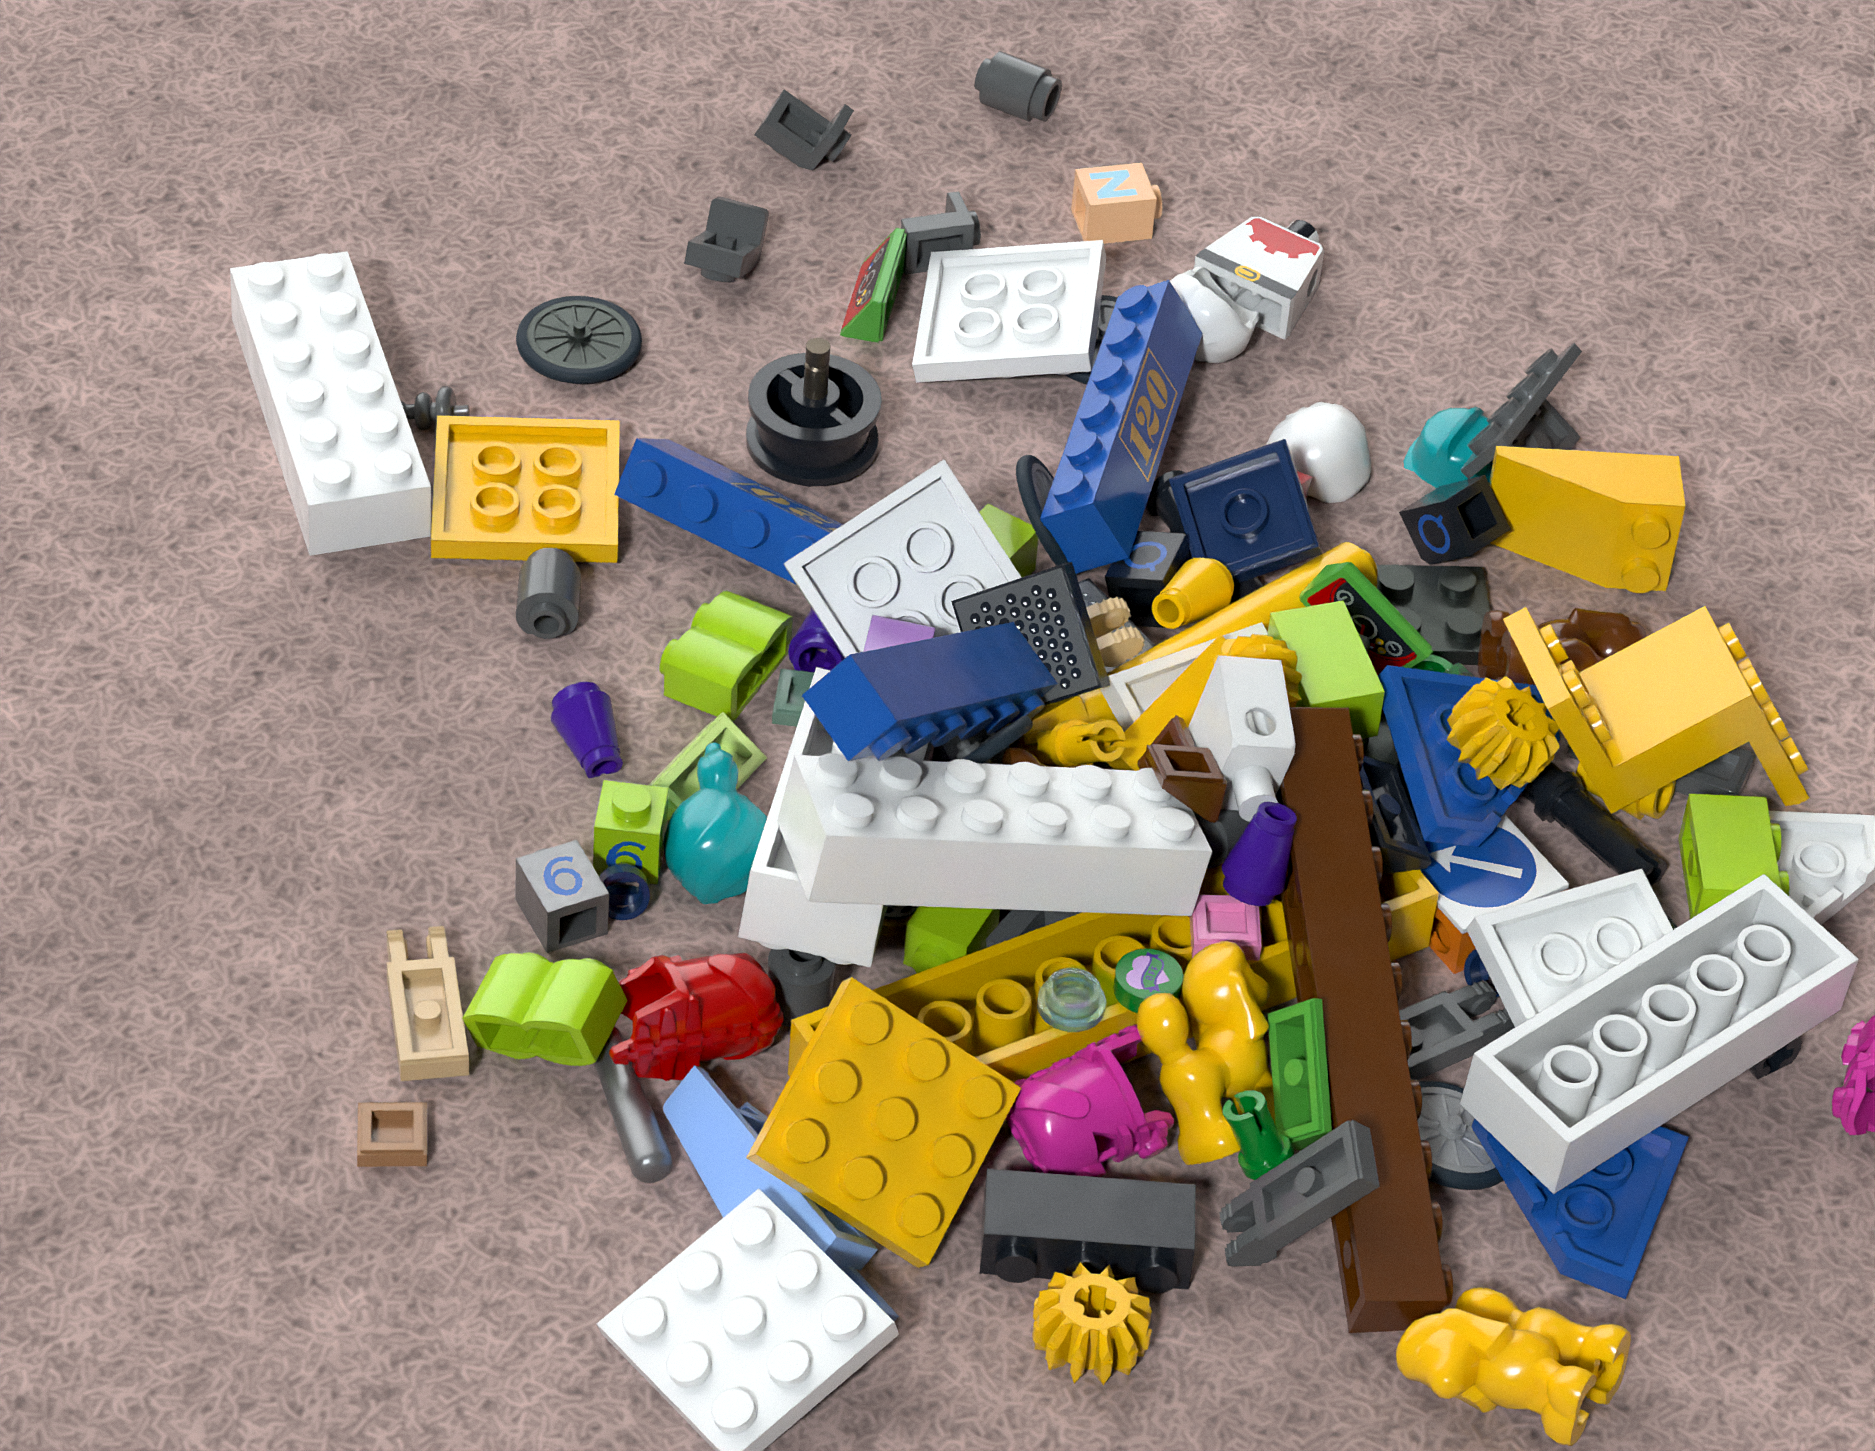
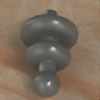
M442 386L439 389L436 402H433L431 396L425 392L417 395L415 404H406L401 401L406 418L415 419L417 428L422 431L430 429L433 420L437 424V416L470 415L469 405H457L455 393L448 386Z

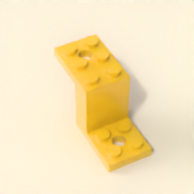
M1706 606L1581 672L1577 670L1572 660L1560 665V662L1569 657L1551 624L1539 629L1527 607L1503 619L1547 709L1611 814L1747 742L1752 746L1785 806L1797 805L1810 799L1798 777L1809 769L1791 737L1787 738L1790 734L1749 658L1738 664L1736 663L1747 657L1730 623L1717 628Z

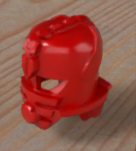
M747 953L716 954L683 961L679 955L673 957L664 955L654 956L642 966L628 970L627 977L619 981L627 999L621 1014L633 1021V1033L630 1039L612 1046L609 1050V1055L615 1064L629 1065V1062H632V1067L637 1077L663 1079L665 1081L683 1080L694 1065L699 1067V1062L719 1058L739 1060L756 1056L771 1046L774 1036L777 1035L784 1021L783 1012L780 1010L779 1003L776 1002L775 986L764 968L753 956Z

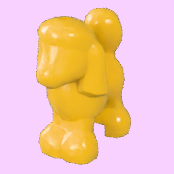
M1220 941L1208 945L1193 956L1183 976L1181 998L1184 1007L1179 999L1172 994L1156 993L1144 999L1137 1013V1029L1141 1040L1153 1054L1158 1056L1162 1063L1159 1081L1178 1119V1150L1181 1159L1186 1165L1211 1162L1240 1151L1231 1127L1223 1116L1222 1097L1231 1098L1238 1114L1242 1115L1243 1113L1234 1095L1247 1090L1261 1092L1266 1098L1268 1110L1275 1123L1273 1082L1268 1068V1050L1263 1039L1269 1024L1260 1010V1007L1269 999L1271 994L1270 987L1263 978L1254 974L1246 961L1244 950L1234 942ZM1187 1015L1190 1021L1193 1038L1197 1048L1194 1051L1187 1044Z
M1472 1288L1464 1291L1459 1296L1455 1308H1448L1442 1313L1427 1315L1415 1320L1400 1338L1396 1348V1362L1399 1371L1408 1380L1421 1382L1440 1398L1451 1399L1456 1397L1483 1413L1494 1410L1497 1406L1507 1409H1528L1541 1415L1545 1433L1560 1445L1573 1446L1584 1431L1589 1417L1588 1412L1580 1409L1585 1396L1598 1404L1608 1405L1619 1389L1628 1359L1631 1334L1624 1327L1616 1324H1603L1596 1327L1584 1326L1572 1322L1554 1310L1537 1307L1523 1312L1519 1310L1515 1302L1506 1294L1490 1288Z

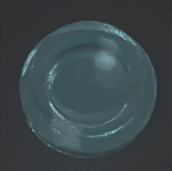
M1060 969L1054 972L1039 990L1037 1000L1038 1012L1046 1023L1056 1029L1067 1032L1085 1031L1096 1026L1105 1014L1106 997L1100 983L1094 975L1083 969Z

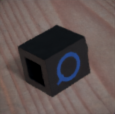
M1485 475L1439 486L1399 512L1420 558L1429 565L1471 556L1511 530Z
M1137 531L1129 558L1111 563L1105 575L1109 598L1118 597V599L1123 598L1126 601L1131 615L1129 619L1136 626L1165 628L1154 618L1152 603L1183 564L1192 559L1186 534Z

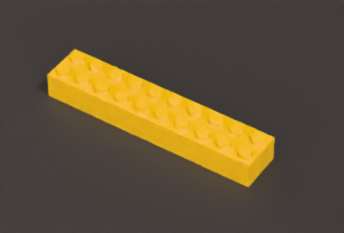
M1222 864L1215 868L1206 869L1199 891L1200 895H1229L1223 887L1225 876L1222 872ZM1420 870L1382 874L1378 887L1381 903H1387L1391 909L1392 933L1388 947L1390 959L1393 961L1429 946L1439 893ZM1281 894L1275 895L1273 902L1269 905L1259 906L1262 945L1259 961L1246 960L1254 974L1263 978L1270 987L1271 994L1268 1001L1260 1007L1261 1011L1296 998ZM1082 912L873 989V991L1014 1083L1018 1079L1025 1080L1031 1074L1051 1067L1053 1063L1061 1059L1073 1056L1075 1052L1086 1048L1093 1042L1097 1043L1114 1033L1118 1034L1120 1030L1128 1026L1136 1025L1137 1013L1121 1005L1114 994L1113 985L1117 963L1125 954L1131 951L1155 949L1172 956L1180 964L1184 976L1186 967L1192 959L1190 917ZM1180 996L1179 1001H1180V1003L1182 1004V1006L1184 1007L1182 998H1181V996ZM828 1006L791 1020L788 1060L789 1077ZM1187 1015V1019H1188V1038H1187V1039H1190V1038L1193 1037V1033H1192L1190 1021H1189V1018H1188V1015ZM1141 1041L1137 1044V1055L1127 1062L1152 1052Z

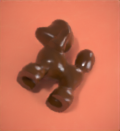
M1575 608L1568 619H1554L1537 625L1539 629L1549 624L1552 625L1569 657L1560 662V665L1572 660L1579 672L1647 637L1645 629L1638 622L1630 621L1629 617L1621 613L1598 612ZM1500 610L1486 612L1482 624L1481 643L1478 653L1477 667L1479 677L1501 680L1507 676L1515 683L1535 685L1503 620L1511 614Z

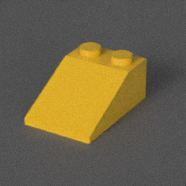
M1496 446L1489 484L1511 530L1492 541L1491 544L1605 588L1627 589L1633 593L1667 590L1686 506L1679 456Z

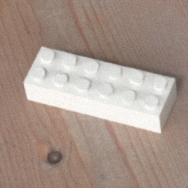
M348 251L318 254L311 257L277 262H261L250 266L230 268L232 320L309 555L430 537L431 485Z
M816 667L810 688L830 670ZM805 701L750 870L738 938L756 941L770 949H791L822 956L837 964H857L871 967L888 905L808 902L777 822L794 755L821 756L827 753L843 755ZM928 742L910 754H906L903 749H900L892 756H901L917 761H928L932 743ZM873 755V756H869V757H865V758H874V759H876V757H875L874 755Z
M827 753L821 756L794 755L777 819L808 902L1192 916L1212 854L1209 843L1192 809L1161 788L1152 768L1132 771L1101 769L1092 765H1081L1076 768L1046 767L1029 762H1018L1013 765L981 764L965 759H955L950 762L917 761L901 756H891L882 761L874 758H861L848 762L844 755L837 753Z
M1763 874L1476 1051L1473 1055L1460 1105L1544 1186L1555 1194L1840 1011L1859 959Z

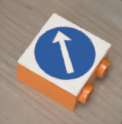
M1503 814L1501 821L1493 832L1478 847L1424 841L1432 863L1426 869H1420V871L1439 893L1429 947L1453 974L1464 970L1468 955L1476 949L1466 930L1475 916L1568 890L1569 883L1505 814Z

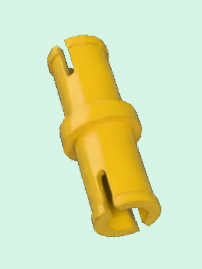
M1103 719L1095 723H1087L1082 720H1066L1057 724L1054 729L1035 730L1029 733L1023 744H1038L1037 749L1027 751L1032 753L1041 764L1048 767L1092 765L1094 762L1100 761L1112 762L1118 759L1124 752L1125 747H1110V743L1126 741V736L1122 727L1111 719Z

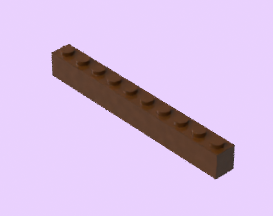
M1289 707L1296 743L1295 754L1276 797L1279 804L1288 807L1297 816L1286 886L1281 893L1297 1003L1313 998L1322 999L1332 1130L1346 1121L1351 1122L1352 1120L1370 1128L1380 1186L1331 1217L1349 1333L1405 1331L1415 1320L1427 1315L1439 1314L1444 1306L1450 1305L1453 1296V1276L1450 1266L1448 1264H1441L1438 1243L1440 1242L1443 1229L1442 1211L1439 1203L1431 1202L1428 1181L1432 1172L1431 1147L1427 1140L1420 1139L1418 1120L1422 1110V1092L1418 1080L1410 1079L1408 1059L1412 1049V1033L1409 1022L1400 1019L1398 1000L1402 990V973L1399 963L1390 959L1388 942L1392 933V914L1390 906L1387 903H1381L1378 887L1382 877V854L1378 846L1371 845L1369 828L1373 817V801L1370 791L1362 790L1359 774L1363 765V742L1360 734H1353L1349 708Z

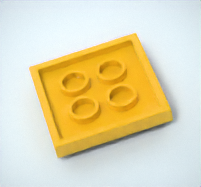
M437 416L431 558L527 561L528 557L539 549L557 548L567 552L574 562L617 563L619 497L614 495L619 483L620 421Z
M851 977L841 982L746 1158L915 1267H924L929 1265L1021 1087Z

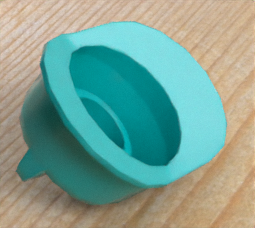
M1475 406L1470 409L1448 408L1437 412L1426 421L1420 436L1409 447L1403 460L1404 468L1415 472L1420 479L1435 488L1467 480L1468 478L1460 469L1473 454L1467 445L1479 432L1489 425L1487 422L1488 418L1484 416V411ZM1493 462L1488 463L1471 478L1485 475L1489 482Z

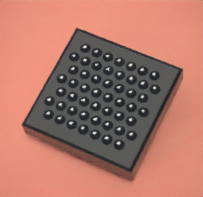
M1072 562L1064 563L951 601L960 632L1010 622L1015 623L1058 683L1041 697L1045 706L1110 686Z

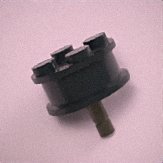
M823 338L810 339L806 343V353L787 355L765 365L755 374L748 390V407L751 417L746 428V445L751 458L762 470L773 477L807 487L839 484L860 475L875 459L879 441L876 422L881 412L882 396L877 382L871 374L858 364L845 358L831 355V345Z

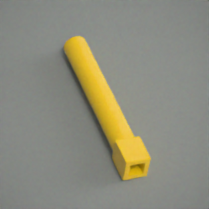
M1343 542L1107 672V676L1215 639L1220 634L1223 636L1261 622L1268 632L1270 613L1306 607L1300 601V593L1326 565L1352 562L1377 588V565L1366 550L1359 548L1353 543ZM1097 689L1045 706L1031 719L1033 722L1032 729L1009 746L1010 748L1018 747L1025 750L1037 749L1038 744H1023L1028 734L1035 730L1054 729L1057 724L1066 720H1082L1087 723H1095L1103 719H1111L1117 723L1118 721L1101 690ZM1009 722L1008 724H1006V725H1005L1004 727H1002L1001 729L1005 728L1006 726H1008V725L1011 724V723Z

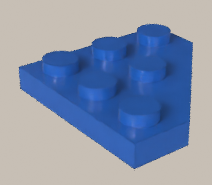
M1387 665L1378 675L1385 691L1382 708L1423 839L1427 842L1478 847L1493 832L1501 821L1503 814L1528 784L1527 782L1522 788L1510 784L1500 790L1488 776L1477 780L1475 769L1469 763L1458 762L1461 754L1460 749L1452 746L1446 740L1452 730L1447 719L1451 715L1453 707L1473 685L1480 684L1485 678ZM1513 682L1518 690L1529 686L1532 698L1538 703H1544L1536 685ZM1547 709L1545 713L1546 716L1554 720L1549 710ZM1557 731L1555 737L1559 742L1561 738L1559 732Z
M1474 1118L1471 1126L1559 1273L1626 1299L1689 1137L1659 1126L1553 1194Z

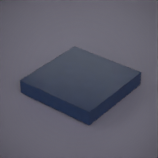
M1286 439L1169 479L1192 557L1211 558L1221 562L1230 571L1234 585L1323 554Z

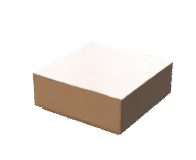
M427 1102L358 1103L357 1167L427 1166Z

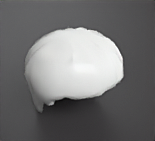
M1196 267L1170 280L1203 333L1194 358L1195 360L1208 363H1223L1233 359L1245 350L1260 318L1258 312L1249 310L1230 298L1216 284L1205 267Z
M1317 402L1308 408L1302 407L1295 413L1287 415L1286 419L1276 426L1266 443L1268 445L1286 439L1296 470L1312 476L1307 495L1322 502H1344L1356 495L1369 480L1371 458L1365 428L1356 416L1342 405Z

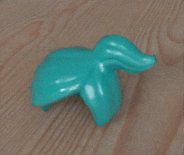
M716 742L706 746L705 755L700 758L697 764L700 789L683 801L672 814L663 841L666 864L673 877L704 905L715 904L725 898L737 896L747 891L750 870L768 818L750 799L738 793L736 790L739 773L737 764L733 761V756L722 750L720 744Z

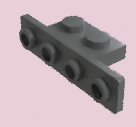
M1572 343L1559 355L1552 348L1547 350L1525 371L1527 376L1506 395L1509 400L1502 404L1487 419L1489 425L1479 432L1467 445L1473 454L1460 470L1468 479L1488 463L1493 462L1496 446L1571 450L1580 438L1579 434L1546 398L1582 351L1575 343Z

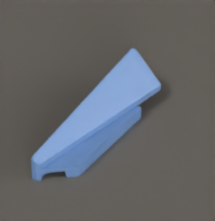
M694 1065L664 1103L663 1112L722 1217L724 1218L759 1188L893 1321L897 1320L899 1316L857 1271L862 1270L878 1249L864 1233L748 1160L746 1157L768 1117L748 1102L737 1109L711 1079L709 1073L701 1067Z

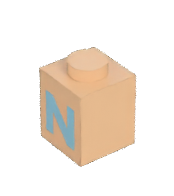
M1142 163L1075 169L1071 210L1083 241L1103 240V243L1106 244L1152 239L1154 219H1160L1162 215V197L1158 185L1150 184Z

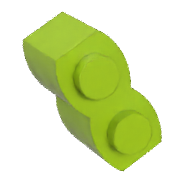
M727 590L717 595L710 604L703 603L693 618L691 628L679 640L672 639L662 654L659 670L664 675V696L716 717L724 712L732 721L736 720L756 695L760 686L765 684L788 655L789 645L792 640L793 616Z
M510 953L494 958L462 1019L478 1047L515 1059H529L538 1056L562 1065L585 1066L597 1061L627 1003V999L613 969L598 960L590 958L581 960L568 959L552 963L536 953Z

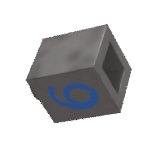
M577 840L551 848L540 849L532 854L516 858L515 900L546 953L608 934L609 892Z

